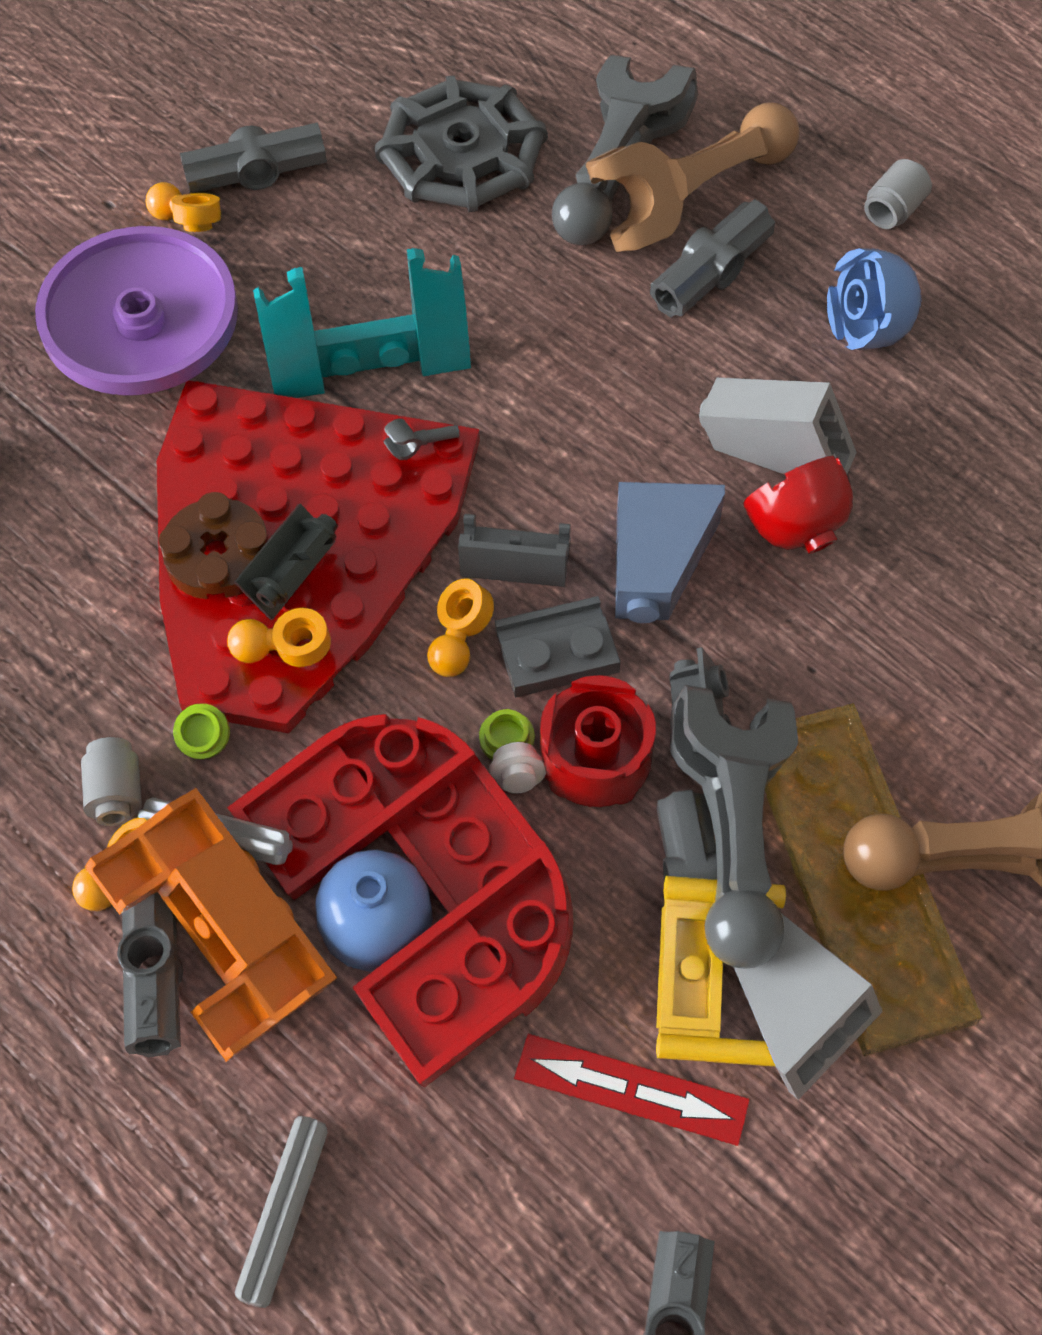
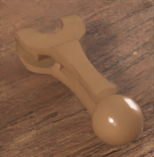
M763 103L747 113L742 121L740 132L732 131L716 143L690 155L671 159L656 146L638 142L627 147L614 148L586 162V168L593 184L605 180H615L623 184L630 196L631 208L627 219L611 230L610 233L616 253L638 250L671 236L681 220L684 199L702 183L721 171L748 160L771 165L788 158L795 150L799 140V124L795 115L781 104Z
M1042 791L1022 809L1021 814L984 822L945 824L919 821L914 827H911L907 822L894 815L874 814L858 821L846 836L843 848L845 864L850 874L859 883L874 890H892L904 885L914 876L930 872L963 869L999 870L1030 876L1042 887Z

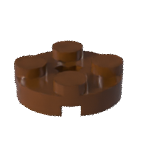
M211 492L203 495L198 502H194L179 511L161 532L158 541L164 565L171 581L190 596L208 599L207 594L216 595L224 593L225 597L228 598L243 593L234 581L267 543L268 536L264 521L253 508L240 501L228 499L222 493ZM224 541L227 550L225 553L219 554L213 551L208 555L203 554L206 551V545L209 543Z

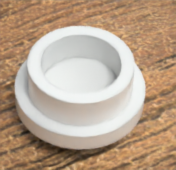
M524 742L509 743L497 749L489 767V773L501 789L510 793H524L531 790L543 780L546 774L542 756L537 753L532 745Z

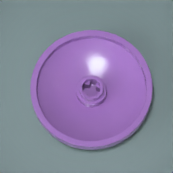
M136 226L112 230L88 239L63 256L46 276L40 288L35 308L39 335L48 356L55 366L67 377L82 386L95 391L116 395L155 393L180 385L197 376L208 368L224 351L233 335L238 316V302L233 279L227 265L217 252L192 235L175 229L155 226Z

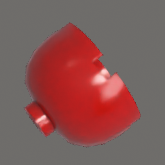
M826 456L784 473L787 479L778 483L773 488H771L769 482L750 494L743 502L745 510L757 531L774 547L792 550L805 546L808 554H813L829 547L838 540L834 532L848 521L853 509V491L839 458L835 459L834 456Z

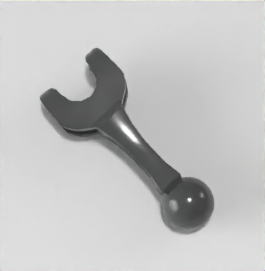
M610 55L596 77L598 93L602 99L600 102L601 114L605 125L587 162L614 148L627 147L638 142L650 144L653 139L673 134L683 128L688 122L698 96L696 68L673 65L661 79L653 82H638L634 80L629 66L630 57ZM585 163L576 173L577 183L563 189L556 197L552 207V222L556 232L568 243L579 246L593 244L607 233L613 217L612 201L620 185L615 180H605L593 184Z
M685 685L671 710L670 751L681 770L702 785L713 824L716 841L717 888L715 902L710 907L705 920V937L711 951L725 964L740 969L755 968L765 964L775 956L781 947L784 937V921L781 912L776 904L766 896L772 885L765 861L762 817L765 785L774 778L782 764L787 761L798 745L795 711L790 702L767 698L766 705L755 715L750 723V730H742L729 725L719 715L713 691L708 688Z

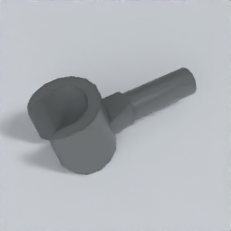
M396 419L385 426V432L390 438L384 439L383 442L396 458L407 460L417 453L420 446L432 442L459 438V428L457 425L414 432L404 419Z

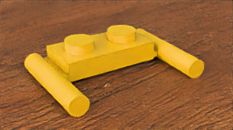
M666 876L664 881L665 902L661 914L656 1028H659L656 1044L657 1058L776 1067L765 1041L720 1038L723 962L711 951L705 937V920L710 907L715 902L717 880ZM771 884L772 886L766 896L776 904L778 909H783L786 899L785 886Z

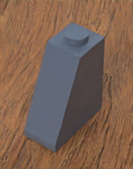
M619 482L616 524V619H629L636 623L669 620L720 524L725 485Z

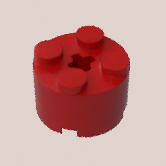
M586 676L571 682V687L563 690L558 695L556 692L548 700L541 717L540 755L545 765V777L548 785L557 796L588 807L620 805L630 802L645 783L652 764L656 722L649 704L646 706L643 700L636 695V689L627 682L609 676Z

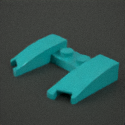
M406 249L412 315L314 331L303 267L293 268L286 272L288 282L293 290L276 297L270 302L259 287L254 289V298L274 394L292 398L324 394L323 377L345 376L358 371L382 367H398L405 363L417 361L420 363L422 376L470 369L468 322L459 256L452 255L448 272L423 268L425 256L422 249Z

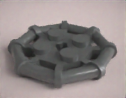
M455 75L445 76L446 81L408 98L400 96L391 103L392 113L382 139L375 145V155L380 163L388 167L404 188L405 197L416 203L422 199L465 207L468 209V212L478 211V206L517 188L527 189L533 183V170L541 145L548 138L547 128L543 122L533 117L518 99L517 91L512 86L504 84L501 87L456 80ZM467 101L479 102V107L467 105ZM501 113H507L508 116L513 120V122L507 123V121L502 117ZM410 124L418 126L417 131L414 129L412 135H403L406 126ZM460 136L463 140H470L464 143L454 142L453 138ZM522 143L518 158L507 153L509 144ZM415 155L421 162V165L414 172L404 157ZM496 170L502 173L476 186V179ZM436 177L440 178L443 184L436 183L433 181Z

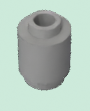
M909 159L896 161L867 194L864 209L869 220L882 229H891L894 226L902 225L931 193L932 182L927 170L921 164Z
M106 737L89 743L86 747V754L81 759L84 813L88 817L96 819L97 823L104 826L125 824L142 809L139 757L132 751V744L123 738Z

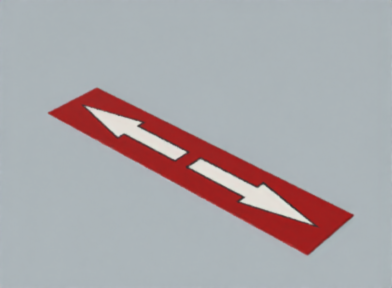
M527 1034L514 1076L515 1080L735 1146H739L750 1099L532 1034Z

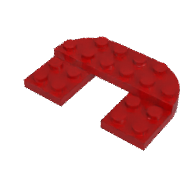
M381 714L345 723L316 740L227 807L234 818L288 832L289 840L293 842L292 852L288 854L285 863L280 865L265 863L288 896L294 901L319 883L336 862L355 852L361 851L388 830L448 911L446 916L352 987L417 1082L424 1088L519 1014L529 1015L550 993L564 969L573 936V906L566 879L557 861L544 841L540 839L480 762L474 751L455 733L435 722L418 717L417 721L390 719L387 714Z

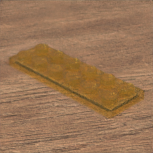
M852 703L797 717L798 745L787 761L782 764L774 778L765 785L764 791L822 946L872 984L882 1009V1013L857 1038L863 1056L977 1025L982 1019V1015L924 874L914 876L904 885L892 890H874L859 883L850 874L845 864L843 854L844 842L848 832L858 821L874 814H889L901 818L855 704Z

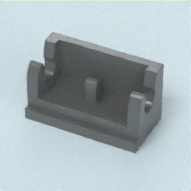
M464 513V534L460 533L458 543L460 576L565 587L571 544V524L560 523L559 535L476 526V515Z

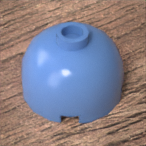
M859 248L847 252L838 261L834 271L841 272L837 286H829L827 293V314L832 333L837 340H842L845 337L849 344L846 347L851 350H871L891 346L910 332L919 314L921 290L915 271L903 258L888 251Z
M379 849L355 852L336 862L323 877L315 901L317 928L329 952L348 967L368 972L374 971L431 927L433 921L430 892L416 867L399 854Z

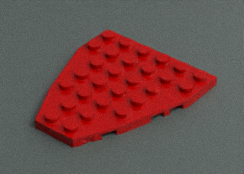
M192 380L186 381L157 458L158 540L161 532L179 511L194 502H198L203 495L211 492L222 493L228 499L240 501L253 508L264 521L268 540L298 504H302L314 518H318L321 514L330 516L335 520L338 528L335 531L336 542L273 620H270L244 593L228 598L225 597L224 593L216 595L207 594L208 599L196 598L184 593L168 576L158 541L160 605L179 704L182 711L194 704H209L222 711L229 723L289 734L306 716L308 707L315 701L321 700L334 687L333 678L352 659L357 662L369 650L405 599V589L418 571L423 573L432 561L431 553L444 535L450 536L457 526L480 442L479 429L458 426L459 438L428 443L427 445L420 446V449L411 458L400 460L390 452L383 442L384 439L390 438L385 432V426L389 422L396 419H404L414 432L453 425ZM224 541L209 543L206 545V551L203 554L208 555L213 551L219 554L225 553L227 550ZM297 608H308L318 612L324 618L331 636V645L327 654L317 663L306 667H295L285 663L280 658L277 650L269 651L267 656L258 662L244 663L231 654L227 644L229 631L237 622L244 619H255L270 629L273 628L280 616ZM311 639L301 640L296 646H303L309 643Z

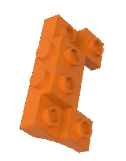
M197 788L168 803L138 828L92 856L85 865L89 874L119 915L158 892L225 983L224 987L199 1003L190 1013L226 1062L268 1033L280 1021L320 994L337 979L328 964L294 920L293 912L288 903L281 897L276 896L259 873L258 865L253 856L246 850L241 849Z

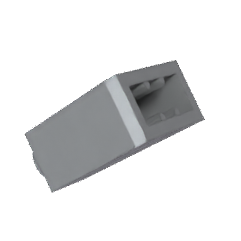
M716 378L708 397L703 400L700 407V423L705 429L714 450L781 474L826 456H834L835 459L838 457L846 474H848L857 453L829 382Z
M781 913L784 921V937L781 947L775 956L765 964L755 968L740 969L734 967L774 1064L788 1091L799 1100L882 1013V1009L872 984Z

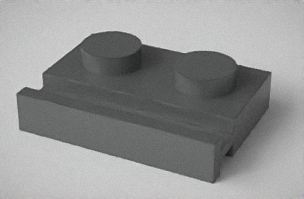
M599 596L495 620V633L499 639L501 653L515 698L570 685L571 682L586 676H606L620 672V659L606 617L603 616Z

